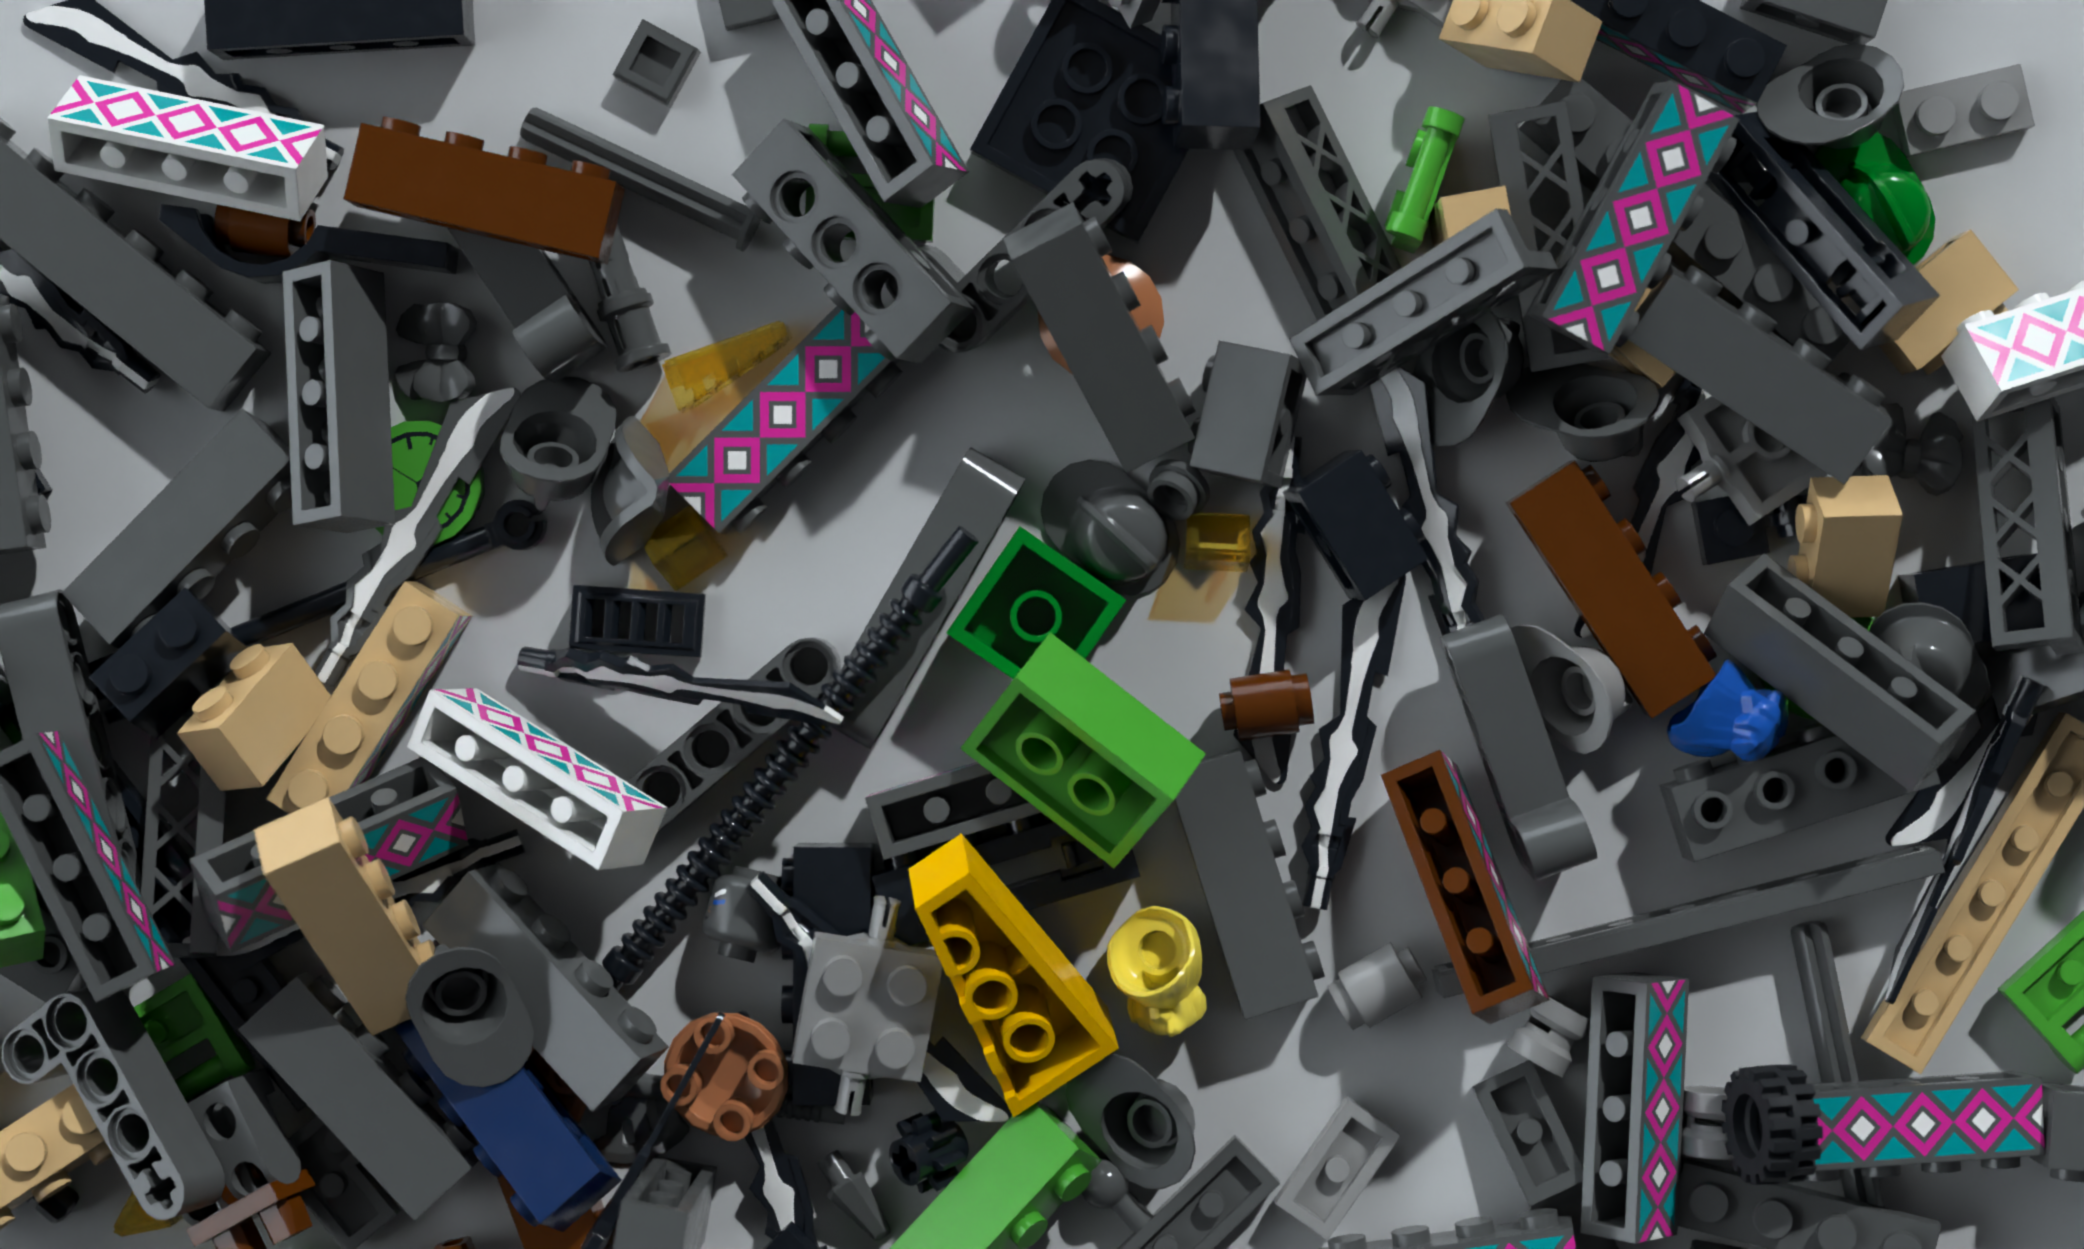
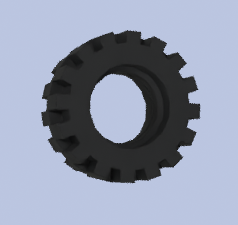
M1792 1064L1745 1067L1734 1071L1730 1075L1732 1082H1726L1724 1092L1727 1095V1100H1722L1721 1109L1726 1114V1122H1722V1131L1727 1133L1728 1137L1725 1147L1727 1154L1734 1157L1732 1161L1734 1170L1741 1172V1179L1745 1183H1751V1185L1782 1184L1809 1179L1808 1175L1814 1174L1817 1169L1814 1160L1821 1157L1822 1149L1818 1145V1139L1823 1138V1127L1818 1125L1817 1117L1821 1116L1820 1105L1814 1104L1813 1098L1816 1092L1812 1084H1806L1807 1075L1803 1070H1797V1066Z

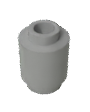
M1390 942L1339 971L1340 979L1327 987L1350 1028L1354 1030L1365 1023L1371 1028L1423 998L1418 985L1427 981V978L1409 947L1397 952Z

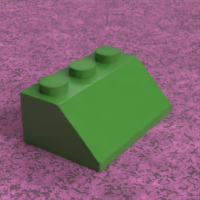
M1051 632L960 748L1113 868L1119 864L1175 800L1206 755L1204 751Z

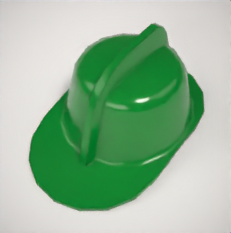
M1878 132L1869 141L1855 148L1837 150L1820 146L1814 156L1911 264L1914 265L1923 258L1934 238L1936 218L1931 200L1905 154L1890 138Z

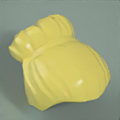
M1150 906L1135 912L1114 933L1107 945L1109 972L1118 989L1128 996L1127 1012L1131 1022L1137 1023L1139 1027L1149 1033L1173 1037L1202 1019L1207 1010L1206 995L1198 986L1202 975L1200 939L1194 925L1178 911L1160 906Z

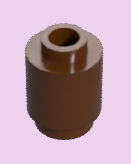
M217 204L214 222L215 236L218 243L230 245L234 252L288 258L309 241L316 228L315 213L312 209H308L301 221H295Z
M1290 669L1230 678L1231 691L1219 693L1224 731L1237 729L1239 742L1299 733V726L1315 723L1307 673L1291 675Z

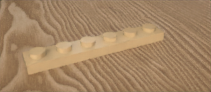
M2058 712L1938 909L1893 1005L1885 1002L1884 998L1860 1037L1919 1074H1922L2084 808V723L2067 713Z

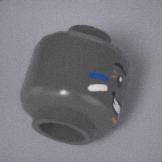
M734 865L732 875H720L718 879L714 880L702 922V930L709 938L720 941L717 954L754 963L757 951L772 953L780 949L781 943L776 941L772 918L766 914L765 909L745 890V887L761 871ZM766 873L782 890V877Z

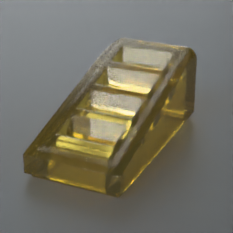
M779 320L664 360L665 364H662L678 411L686 413L689 410H694L787 345V342L793 339L789 327Z

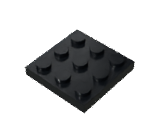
M1051 0L973 142L970 153L1047 195L1075 167L1085 161L1107 158L1119 162L1127 169L1131 176L1133 191L1126 207L1106 227L1138 244L1190 150L1188 148H1173V126L1163 125L1162 123L1164 86H1172V64H1162L1161 35L1142 24L1130 28L1120 12L1098 0ZM1090 175L1088 177V180L1093 185V189L1081 202L1074 203L1080 213L1094 201L1101 199L1111 201L1112 197L1107 191L1109 184L1112 182L1109 175L1096 178ZM1066 196L1063 199V202L1066 204H1070Z

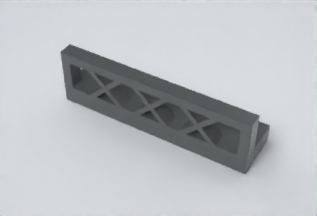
M1309 85L1261 103L1260 130L1251 149L1233 150L1318 321L1402 267L1312 86ZM1297 107L1308 130L1307 139L1296 133L1286 112L1287 110ZM1319 168L1330 174L1336 186L1335 196L1324 189L1318 177ZM1348 225L1359 232L1365 244L1364 254L1353 247L1347 235Z
M1567 100L1488 114L1499 187L1506 186L1511 217L1527 250L1538 251L1534 226L1550 236L1540 251L1549 252L1556 241L1564 246L1567 239L1561 236V233L1571 219L1574 228L1584 211ZM1555 116L1560 143L1543 166L1521 151L1517 123ZM1560 155H1562L1566 182L1550 171ZM1523 161L1539 171L1528 188ZM1545 176L1566 190L1569 197L1570 209L1555 230L1535 218L1531 213L1529 199ZM1542 279L1517 294L1531 372L1609 359L1608 354L1593 352L1588 348L1559 353L1554 352L1551 328L1527 315L1545 280Z
M1495 209L1297 333L1289 340L1298 359H1300L1299 361L1315 395H1354L1557 271L1558 267L1550 252L1527 250L1509 211L1506 209Z
M2052 397L2006 412L2024 411L2026 431L2009 451L1990 439L1988 418L1977 422L1971 412L1992 647L1995 651L2050 645L2057 656L2084 653L2060 407L2055 398ZM2027 449L2029 466L2019 460ZM1991 451L2002 458L1994 468L1992 467ZM2012 466L2031 479L2032 492L2014 513L1995 499L1994 489ZM2033 509L2035 528L2024 521ZM1997 512L2007 519L1999 530ZM2017 528H2020L2037 541L2038 554L2020 575L2001 562L2000 548ZM2038 572H2040L2041 590L2030 583ZM2002 574L2013 581L2005 592ZM2025 590L2043 604L2045 627L2007 632L2006 609Z
M192 707L182 716L191 717L194 714ZM164 732L158 739L153 736L150 739L141 895L152 917L174 898L192 916L190 943H166L172 957L217 959L218 933L205 916L193 871L174 886L157 868V853L177 835L195 852V856L224 844L227 791H220L202 766L200 767L199 777L189 767L196 760L194 755L190 752L182 759L164 740ZM165 753L176 765L162 776L163 754ZM183 772L199 789L198 806L178 823L160 804L161 789ZM161 816L172 829L158 840L159 818ZM195 819H197L196 841L185 830ZM157 879L168 893L154 904L155 883ZM194 881L191 905L181 892Z

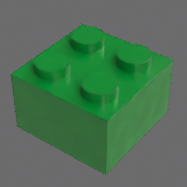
M1019 526L946 633L1014 679L1050 632L1086 659L1126 602V599Z

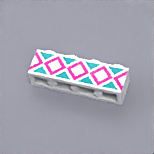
M79 75L47 118L54 170L58 172L295 221H301L328 178L325 128L321 124Z
M2084 280L2064 294L2049 298L2047 293H2039L2023 300L2013 310L1994 315L1991 310H1985L1970 316L1958 325L1956 329L1958 332L1957 336L1941 356L1977 422L2083 388Z
M477 688L430 690L407 745V748L597 870L643 865L668 808Z

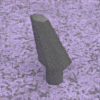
M835 1150L822 1158L817 1165L832 1187L827 1195L828 1198L875 1241L889 1235L891 1229L862 1172L854 1174L839 1150Z

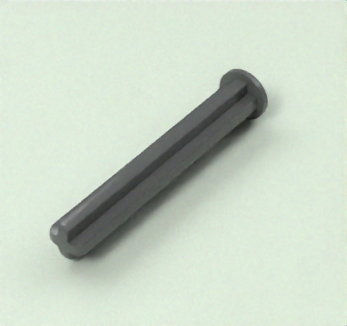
M530 109L522 123L520 136L525 141L569 162L581 161L610 169L609 180L616 181L620 186L737 240L736 249L742 252L749 246L758 229L761 219L746 205L542 109Z

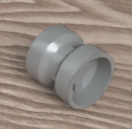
M1548 995L1549 1001L1529 1008L1531 1016L1525 1026L1515 1029L1507 1046L1542 1068L1563 1077L1572 1062L1570 1051L1577 1040L1585 1039L1590 1030V1019Z
M1684 1087L1683 1111L1686 1113V1127L1682 1130L1681 1154L1704 1159L1733 1160V1155H1728L1725 1147L1728 1141L1727 1133L1722 1131V1122H1726V1114L1721 1111L1722 1100H1727V1095L1724 1092L1725 1087Z

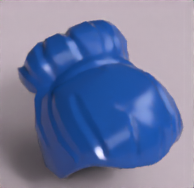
M1726 659L1715 678L1700 687L1696 700L1671 717L1667 725V735L1672 746L1679 751L1696 757H1715L1728 751H1733L1746 762L1757 761L1764 758L1767 753L1779 744L1780 738L1785 736L1788 726L1789 701L1780 691L1756 690L1743 671L1730 659Z

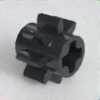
M936 1110L926 1115L920 1112L898 1122L896 1126L902 1138L892 1142L889 1148V1159L896 1176L908 1186L917 1184L919 1193L927 1192L933 1188L938 1192L946 1188L959 1174L956 1165L963 1163L968 1157V1142L962 1128L955 1121H942Z

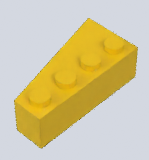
M962 833L908 869L915 910L947 977L949 976L959 997L960 1006L983 1048L984 1057L993 1076H996L1001 1086L1005 1101L1013 1118L1119 1049L1108 1006Z

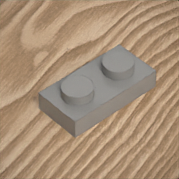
M2021 64L1902 91L1899 102L1892 108L1902 152L1906 158L2015 133L2035 126Z
M1346 1096L1275 1197V1204L1320 1236L1329 1240L1401 1137L1400 1133Z

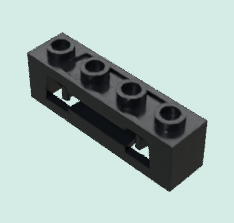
M1757 111L1733 115L1740 119L1731 134V137L1736 139L1735 148L1724 167L1718 173L1710 172L1709 180L1860 350L1898 340L1940 297L1938 292L1805 145L1784 141L1767 131L1759 120ZM1738 183H1750L1753 189L1749 196ZM1760 199H1764V200H1765V201H1764L1761 205H1759V206H1757V205L1752 201V200H1760ZM1831 281L1836 286H1841L1836 288V294L1828 287ZM1850 296L1861 308L1860 312L1855 316L1841 300L1842 298Z
M1042 813L1005 823L1007 832L983 839L981 832L978 831L964 837L990 866L1052 847L1051 839L1069 833L1051 819L1044 821ZM1076 840L1061 844L1067 869L1096 859H1100L1103 865L1062 877L1061 870L1058 869L1008 884L1006 887L1028 911L1141 876L1133 849L1113 868ZM920 850L885 860L882 858L885 869L876 871L872 876L877 896H885L887 904L889 897L901 901L894 937L909 946L930 940L915 910L908 871L909 868L925 858L921 857ZM886 904V908H885L884 919H885L887 904Z

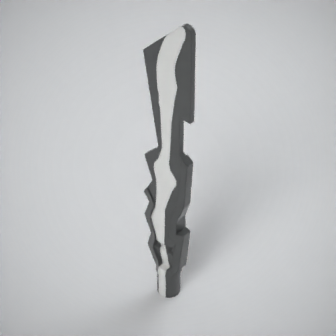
M509 387L450 403L412 506L395 510V524L384 526L382 543L362 554L364 567L347 580L346 603L330 617L331 642L328 644L327 651L314 671L320 681L332 687L336 686L350 660H353L354 656L358 655L388 608L387 606L394 593L402 586L404 581H408L414 575L443 531L438 515L458 480L461 478L471 485L510 418L515 403L521 396L517 388Z

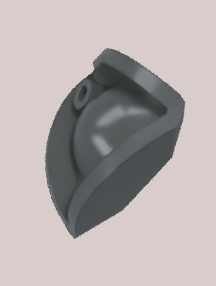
M635 416L627 417L616 430L615 437L609 443L603 462L597 468L591 486L593 522L600 538L602 552L606 561L612 566L617 565L643 548L665 515L670 474L659 442Z

